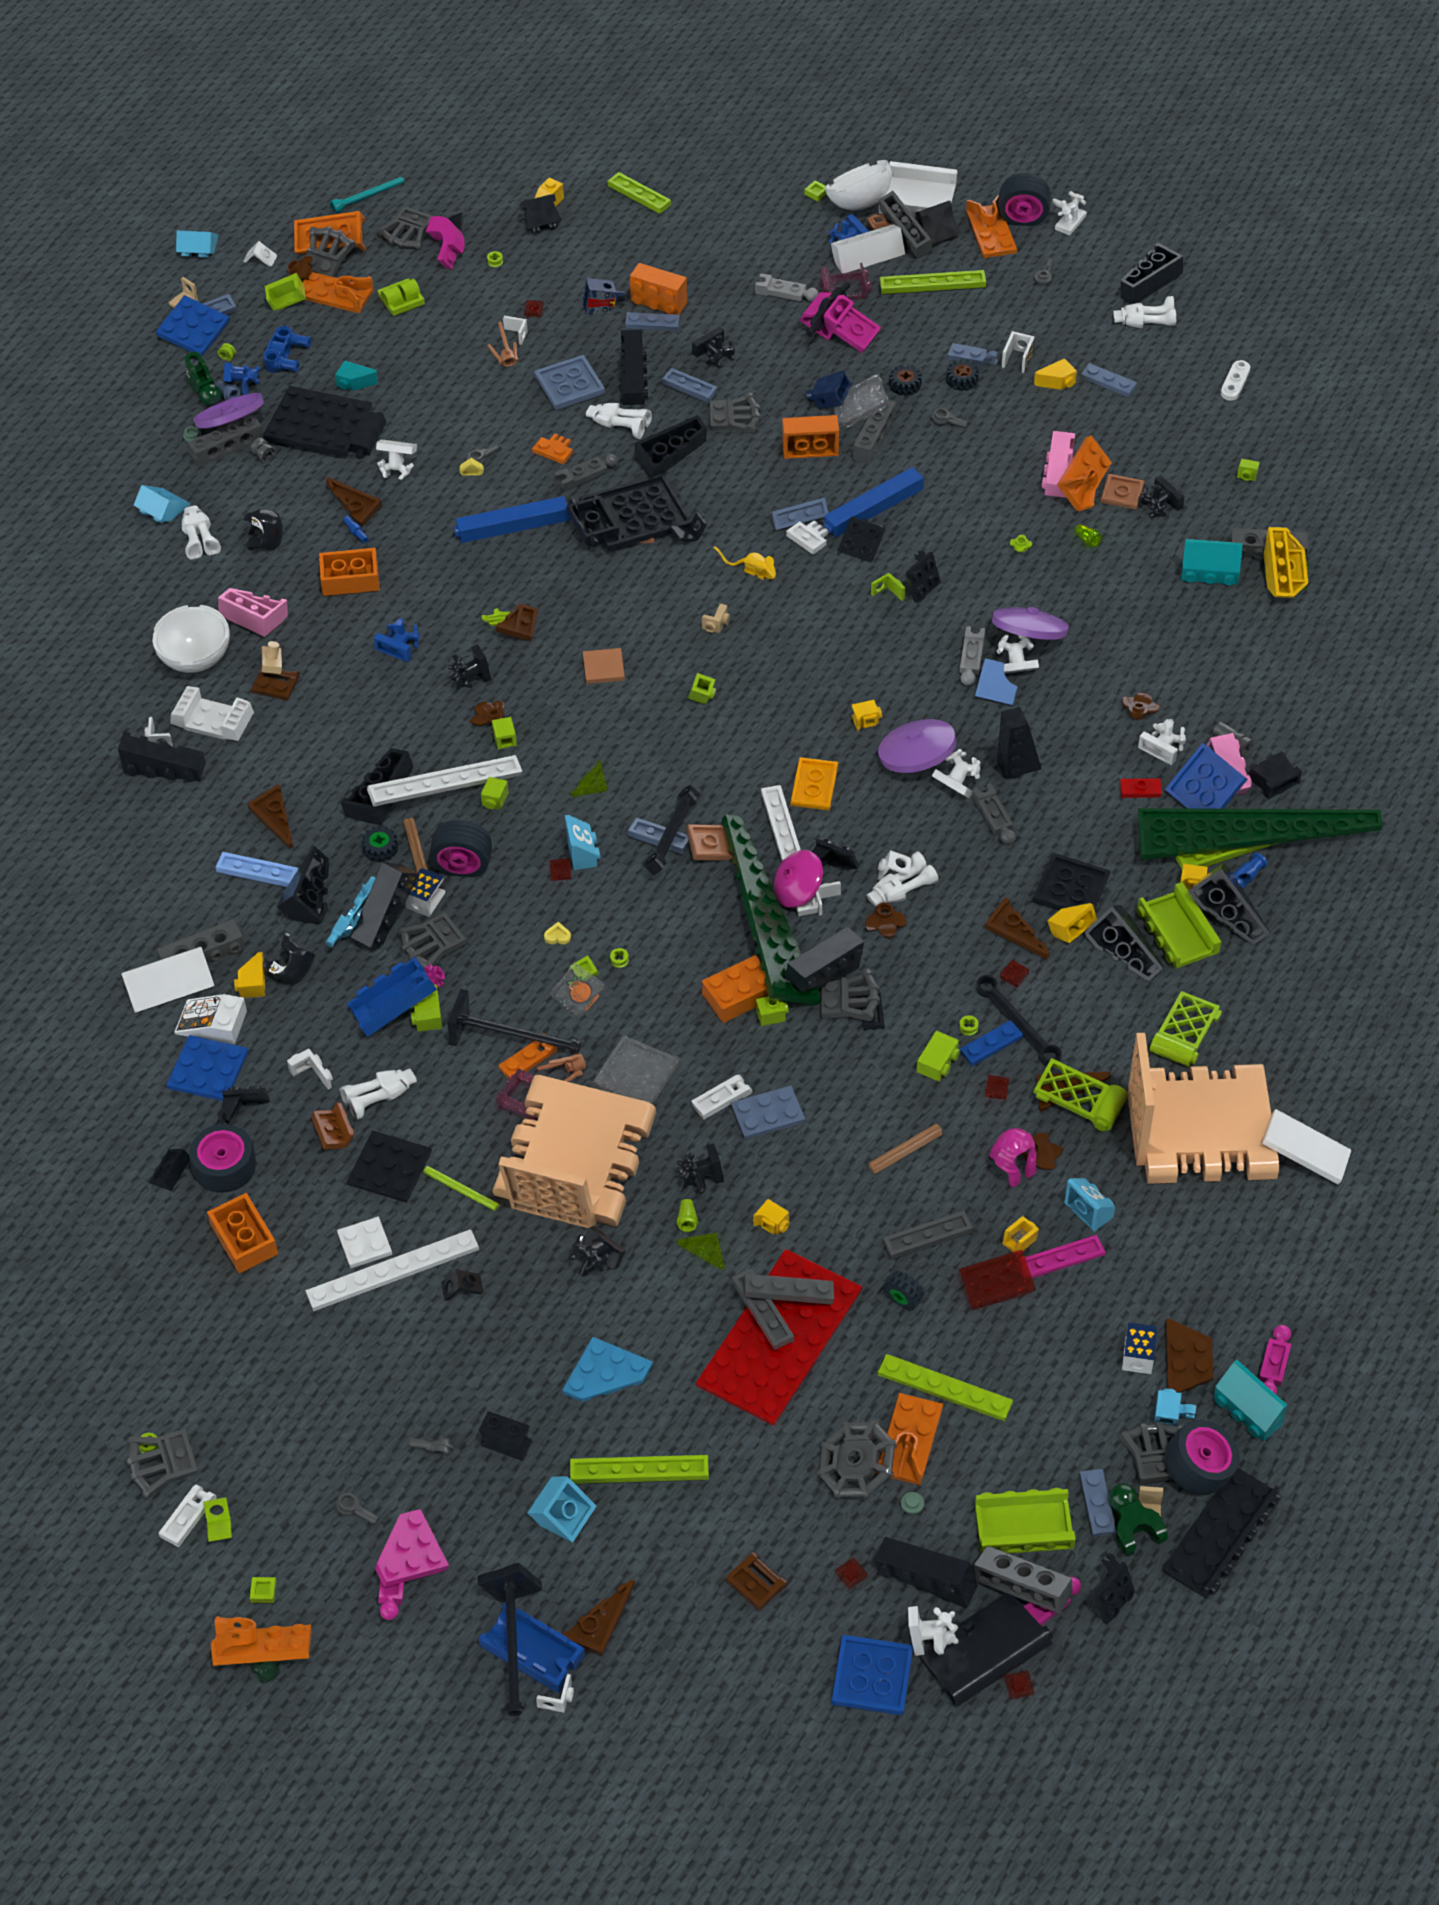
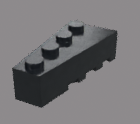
M1157 243L1153 251L1150 250L1146 254V258L1140 260L1137 263V267L1132 268L1122 278L1121 298L1131 304H1136L1183 274V256Z
M696 415L636 442L634 457L649 477L665 473L706 442L707 426Z
M123 732L118 752L124 773L131 776L136 774L146 775L150 778L165 777L169 780L184 779L188 782L201 781L206 765L204 752L179 745L175 748L169 745L168 742L160 741V743L148 741V737L140 735V738L130 736V732Z
M382 863L351 938L370 948H379L383 945L420 874L402 864Z
M846 927L787 964L785 978L801 992H804L856 971L859 968L863 954L864 940Z
M884 1538L874 1558L877 1570L881 1575L896 1578L965 1609L968 1608L978 1587L970 1562L892 1538Z

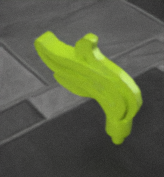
M496 608L494 614L482 615V620L488 622L490 626H497L510 612H502Z

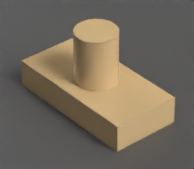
M270 641L267 647L262 646V672L281 674L282 657L279 643Z

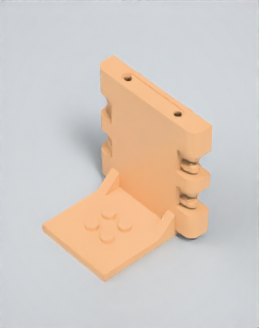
M1136 1033L1127 1093L1136 1166H1145L1147 1184L1177 1183L1178 1164H1180L1181 1173H1187V1164H1193L1194 1172L1200 1173V1164L1202 1163L1204 1182L1221 1181L1222 1163L1224 1171L1229 1172L1231 1169L1230 1162H1236L1238 1171H1244L1245 1162L1248 1180L1278 1178V1153L1262 1144L1271 1118L1263 1064L1233 1065V1079H1231L1229 1070H1224L1223 1079H1218L1217 1072L1211 1071V1079H1209L1207 1066L1190 1067L1189 1071L1190 1080H1188L1187 1072H1181V1080L1175 1081L1174 1072H1168V1081H1166L1164 1068H1150L1145 1033Z
M535 1075L524 1103L527 1108L526 1113L538 1118V1121L524 1119L522 1124L516 1125L511 1138L512 1151L525 1157L521 1159L518 1157L506 1158L501 1156L499 1162L500 1171L493 1188L494 1196L509 1199L512 1209L569 1224L590 1228L596 1226L598 1222L618 1227L626 1204V1198L621 1193L624 1187L619 1183L612 1182L611 1179L625 1181L628 1175L635 1177L639 1165V1158L635 1154L637 1148L624 1143V1141L639 1142L641 1137L648 1138L656 1115L655 1106L646 1101L542 1075Z

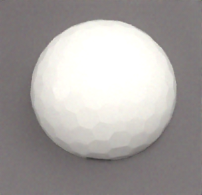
M879 160L876 165L869 166L868 163L854 168L833 180L834 184L831 186L827 184L825 187L826 193L833 203L846 210L857 211L872 207L879 202L880 198L886 195L892 180L890 164L887 160Z
M186 605L168 612L157 622L152 639L153 647L158 657L172 669L186 673L199 672L214 666L223 657L229 644L230 631L224 616L216 609L205 605H200V607H188Z

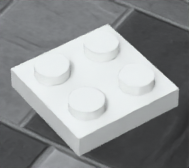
M379 1216L337 1230L350 1269L392 1255Z

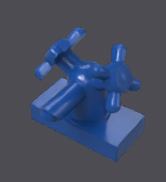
M853 214L847 216V221L842 220V232L838 231L839 223H836L835 227L829 231L831 236L829 242L833 243L835 238H838V241L869 231Z
M224 363V382L242 381L241 393L243 395L248 394L249 382L251 380L256 384H260L258 372L261 368L256 366L254 369H250L247 365L237 367L232 363Z
M399 618L396 623L392 625L387 624V628L390 629L388 637L380 633L375 635V650L409 662L412 658L411 646L406 643L408 640H414V648L419 646L420 635L417 631L418 626L413 624L414 632L408 633L405 631L403 618Z

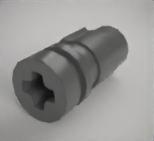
M1219 722L1215 726L1213 735L1216 737L1234 734L1235 739L1239 741L1240 756L1244 757L1251 752L1254 746V741L1243 733L1240 734L1224 722Z

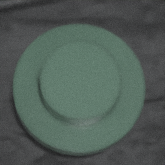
M189 426L185 429L183 436L185 441L189 442L201 437L202 433L196 426Z
M916 1492L906 1493L901 1499V1507L908 1514H918L924 1507V1499Z

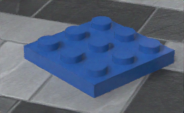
M184 295L156 330V336L189 352H198L203 356L230 322V317Z
M1202 743L1165 790L1187 808L1224 809L1248 779L1206 744Z
M189 1035L166 1084L167 1089L223 1101L222 1091L234 1087L249 1050L246 1047Z
M842 1635L832 1705L903 1716L913 1645Z

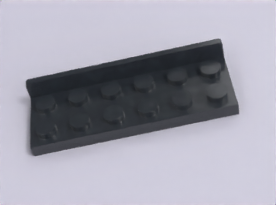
M1237 1467L1232 1478L1213 1496L1163 1567L1162 1572L1205 1599L1211 1593L1215 1595L1221 1586L1219 1581L1222 1576L1228 1577L1234 1565L1231 1563L1235 1558L1239 1560L1246 1549L1243 1547L1247 1541L1251 1543L1258 1530H1256L1258 1524L1263 1525L1269 1516L1267 1512L1269 1508H1275L1281 1499L1279 1495L1280 1486L1276 1484L1274 1488H1271Z

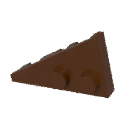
M327 477V487L361 527L382 506L381 499Z
M277 784L247 805L248 809L291 849L294 847L281 788Z
M1005 897L985 923V929L1048 959L1050 952L1045 944L1036 938L1034 930L1022 919L1021 914L1012 908L1010 900Z
M1110 1071L1082 1072L1103 1083L1111 1077ZM1062 1073L1052 1074L1053 1077L1062 1075ZM1036 1074V1083H1037V1084H1038V1082H1039V1080H1040L1042 1074ZM1076 1077L1069 1078L1072 1086L1082 1084L1080 1079ZM1065 1080L1055 1082L1058 1089L1068 1088ZM1051 1083L1041 1086V1089L1047 1092L1054 1091ZM1084 1089L1075 1091L1076 1096L1085 1092ZM1070 1092L1061 1094L1063 1100L1072 1098ZM1038 1099L1040 1112L1046 1111L1048 1107L1055 1104L1049 1100L1046 1103Z
M630 1579L627 1583H623L617 1588L616 1593L607 1600H602L590 1610L589 1614L582 1616L574 1627L561 1634L582 1646L585 1650L603 1656L635 1586V1581Z

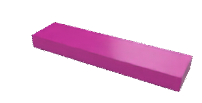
M1094 1235L1018 1259L1015 1264L1023 1280L1026 1281L1104 1256L1106 1252L1098 1236Z

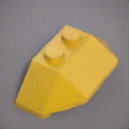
M1268 527L1264 549L1267 589L1274 597L1294 598L1308 584L1305 549L1290 534L1288 528Z

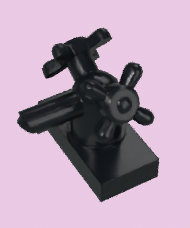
M720 326L692 342V354L695 357H699L706 353L709 357L706 364L717 365L718 368L722 367L719 359L725 354H730L731 361L735 359V348L732 345V339H728L729 347L722 346L724 342V329Z
M1161 475L1155 478L1152 496L1147 495V486L1144 487L1143 492L1139 496V508H1142L1144 502L1150 504V508L1153 510L1149 514L1150 518L1160 515L1166 517V512L1163 509L1167 508V503L1177 511L1181 510L1184 506L1185 496Z
M478 644L471 647L473 660L466 664L461 656L457 654L452 656L455 662L453 665H448V669L454 671L450 679L456 681L457 689L465 686L471 688L473 685L466 680L478 674L485 683L492 680L486 656Z
M715 1143L706 1145L708 1156L705 1159L692 1162L694 1153H689L688 1159L677 1161V1164L683 1169L679 1171V1174L684 1178V1188H687L689 1185H695L698 1187L700 1194L704 1193L706 1189L704 1176L711 1174L714 1176L716 1184L724 1182L721 1162Z
M595 1226L588 1229L582 1244L581 1241L584 1235L580 1234L572 1246L571 1259H575L577 1252L584 1254L585 1257L579 1270L580 1276H586L592 1268L603 1272L604 1263L613 1270L617 1269L626 1252L624 1248Z

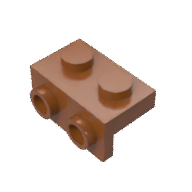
M341 1102L336 1103L333 1110L313 1111L311 1118L323 1149H342L348 1147L351 1139L354 1137V1130L349 1124L347 1113L343 1109Z

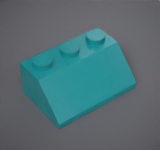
M1185 539L1181 580L1187 582H1206L1208 584L1238 585L1243 543Z
M1238 1360L1234 1361L1216 1385L1213 1395L1214 1400L1219 1407H1225L1231 1412L1232 1418L1237 1423L1242 1422L1248 1428V1432L1252 1437L1259 1438L1264 1442L1282 1426L1287 1404Z

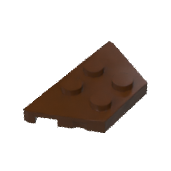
M1166 1318L1168 1389H1173L1176 1393H1180L1185 1390H1192L1198 1385L1212 1382V1338L1170 1318Z

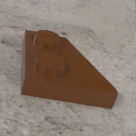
M520 603L501 623L497 624L495 631L531 641L538 608Z

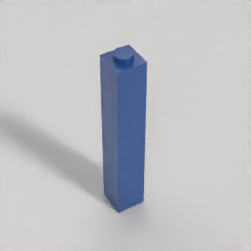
M913 467L824 515V528L828 530V534L831 533L835 538L844 534L851 516L861 520L863 518L871 519L923 490L924 477Z
M562 496L456 518V526L453 527L456 538H460L461 543L569 521V515L566 511L567 503L565 497Z

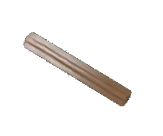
M411 817L404 819V827L416 871L418 872L421 868L428 870L415 821Z
M938 1124L932 1125L869 1162V1169L874 1174L880 1172L941 1136V1127Z

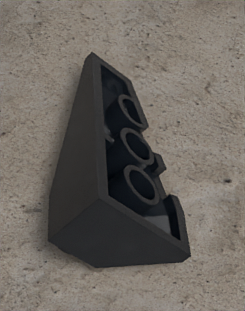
M315 846L311 848L283 892L277 908L291 920L320 924L328 909V903H323V895L328 894V888L324 887V880L329 875V858Z
M1225 863L1208 873L1188 890L1200 908L1214 915L1217 920L1231 927L1234 932L1251 944L1255 945L1271 934L1243 888Z
M1122 905L1111 906L1083 932L1095 948L1101 952L1104 949L1113 954L1112 959L1117 962L1121 959L1128 964L1129 970L1148 982L1165 969L1135 921Z

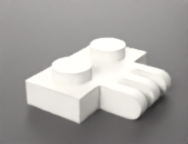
M799 521L787 530L786 536L814 555L826 546L824 537L828 535V530L826 528L823 529V526L818 525L816 521L811 522L807 526Z

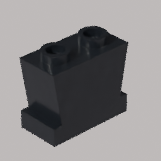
M555 193L522 201L519 204L520 210H524L527 231L531 230L532 233L542 230L541 227L548 226V229L558 226L557 223L562 221L554 204L556 201Z
M1283 751L1269 756L1260 763L1254 764L1250 769L1249 776L1254 784L1264 790V796L1269 800L1300 783L1302 771L1297 766L1294 768Z
M488 1411L479 1428L482 1437L481 1446L523 1461L532 1443V1439L528 1438L530 1425Z

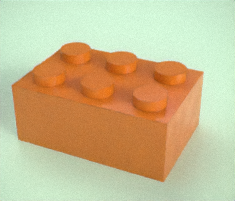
M638 263L630 275L631 301L637 305L648 306L653 310L658 309L667 314L679 315L687 304V277Z
M837 415L782 418L784 459L839 456V425Z
M376 548L319 553L323 596L380 591Z
M756 955L702 980V995L722 1023L756 1008V999L768 997L764 981L766 974L764 970H761V962Z
M247 1193L207 1211L213 1231L239 1274L278 1255L275 1239Z

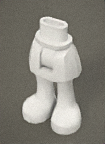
M1173 296L1166 297L1164 304L1161 306H1143L1142 303H1136L1122 307L1121 310L1113 311L1114 323L1122 322V325L1143 328L1146 323L1175 326L1176 310L1174 309Z
M606 403L603 405L598 404L597 406L590 405L586 411V417H590L596 423L609 428L614 426L631 428L633 436L641 439L645 427H648L652 420V413L647 409H622L619 403Z
M198 506L186 507L182 518V531L189 537L185 552L191 560L200 558L203 553L197 534L201 533L203 547L207 555L218 554L221 550L219 541L211 536L209 532L211 525L209 518Z
M917 851L911 856L908 875L902 873L888 874L866 896L874 907L882 902L889 904L900 902L906 899L905 894L907 892L938 882V875L931 865H926L923 855ZM916 875H919L916 878L902 884L903 881L910 879Z
M410 1068L405 1071L399 1069L397 1072L395 1070L377 1072L376 1079L356 1085H346L340 1087L339 1090L346 1106L349 1105L351 1114L358 1121L364 1117L365 1107L381 1100L391 1101L399 1097L409 1089V1085L416 1083L417 1080ZM378 1088H379V1090H377V1091H375V1092L362 1095V1094H364V1093H366V1092H369V1091H372V1090H375V1089H378Z

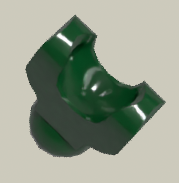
M198 352L188 353L185 356V365L188 369L186 371L188 384L199 395L204 405L211 407L220 403L222 392L217 385H214V380L204 359ZM196 359L198 364L193 366L190 360Z
M1121 1483L1115 1485L1110 1490L1108 1496L1109 1503L1115 1511H1118L1117 1517L1119 1522L1116 1540L1125 1556L1135 1554L1136 1543L1133 1535L1137 1532L1144 1531L1149 1533L1158 1544L1167 1541L1168 1532L1161 1516L1156 1511L1145 1508L1140 1500H1138L1136 1490L1131 1485Z

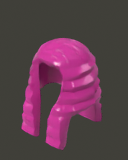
M1011 1128L1003 1132L989 1154L995 1160L996 1165L1008 1173L1009 1185L1012 1188L1021 1182V1174L1015 1162V1158L1019 1154L1026 1151L1029 1152L1025 1168V1176L1027 1178L1036 1174L1037 1169L1033 1137L1030 1133L1020 1128Z

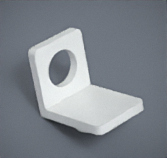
M258 241L248 251L243 262H247L255 255L266 265L272 266L277 255Z
M504 316V329L517 331L519 345H522L528 332L527 319Z
M149 717L148 727H145V737H148V741L156 742L157 739L162 738L173 747L169 733L154 734L153 718Z
M890 850L887 856L879 862L878 880H881L889 869L908 875L911 858ZM896 859L903 860L906 865L905 868L898 867L895 862Z
M839 881L820 885L815 894L819 916L822 915L821 898L841 895V883Z
M571 1674L566 1676L561 1700L538 1695L536 1699L537 1707L565 1712L566 1704L572 1701L574 1688L571 1687ZM543 1702L551 1703V1704H553L554 1706H552V1705H547V1704H545V1703H543Z

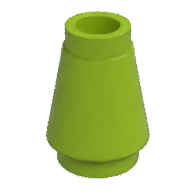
M690 1199L681 1201L676 1222L679 1229L684 1232H691L698 1225L693 1201Z

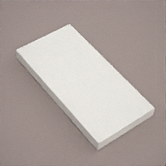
M201 947L121 973L135 1013L214 986Z
M1277 1109L1271 1115L1262 1144L1336 1184L1342 1181L1351 1153V1149Z

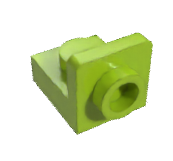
M1241 459L1237 478L1245 481H1255L1260 462Z

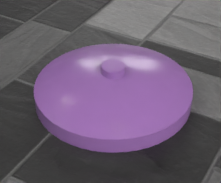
M260 393L234 397L203 410L193 418V421L197 428H215L230 425L252 414L264 404V400Z
M1034 607L1001 608L995 610L992 616V623L995 626L1020 636L1037 639H1061L1068 634L1069 625L1065 621L1049 613L1039 611V609Z
M935 719L917 720L904 724L886 735L879 745L878 754L883 766L891 771L900 773L918 772L929 769L948 758L956 747L957 738L952 726L944 721Z

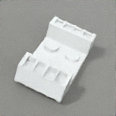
M187 686L171 713V724L184 728L187 731L223 740L239 741L254 711L250 702L236 698L233 705L230 706L202 699L199 688Z

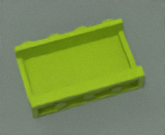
M1183 882L1175 884L1173 893L1148 902L1143 897L1139 898L1138 907H1136L1139 918L1145 920L1148 932L1154 934L1158 948L1164 950L1167 962L1169 964L1172 963L1175 969L1220 952L1221 940Z
M1052 1488L1046 1491L1031 1489L1026 1492L1006 1491L1001 1494L985 1492L976 1495L975 1511L981 1554L987 1546L1007 1554L1074 1549L1076 1539L1071 1525L1068 1489Z

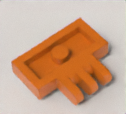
M554 434L550 440L541 437L532 448V452L565 464L573 454V449L568 447L571 439L567 438L565 440V437H559L558 434Z

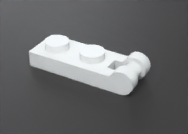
M736 1075L693 1099L691 1106L704 1120L731 1105V1102L747 1097L752 1093V1089L749 1085L744 1084V1079L740 1075Z
M197 1484L194 1485L160 1530V1538L180 1547L205 1513L203 1502L216 1499V1495L203 1491V1488ZM200 1499L201 1501L198 1504L195 1500Z

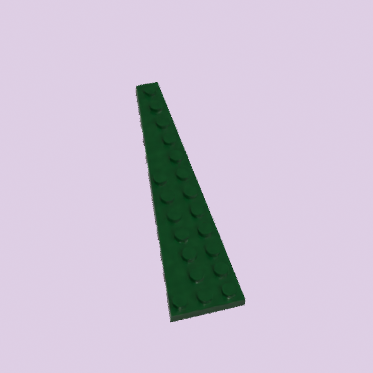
M1138 808L1141 860H1152L1155 858L1382 830L1381 810Z
M725 814L722 818V823L729 849L734 854L732 859L733 865L737 866L738 869L736 876L738 880H741L742 886L740 891L749 925L752 929V936L758 944L756 948L757 955H760L762 959L760 963L761 970H764L766 974L764 981L770 999L818 1005L822 1000L816 987L801 992L785 978L787 964L802 954L742 817Z

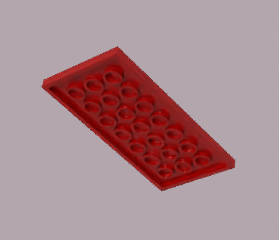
M788 1249L784 1250L768 1276L833 1281V1304L771 1299L794 1335L793 1342L776 1350L773 1349L749 1308L746 1307L696 1382L697 1387L773 1426L777 1423L863 1289L862 1286Z

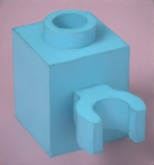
M1173 1389L1159 1390L1154 1423L1162 1421L1164 1424L1177 1426L1179 1416L1194 1419L1196 1405L1180 1404L1181 1393H1176Z

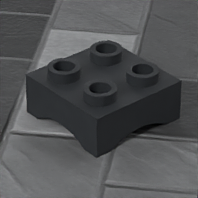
M950 200L915 212L918 223L931 238L932 244L961 234L953 215Z

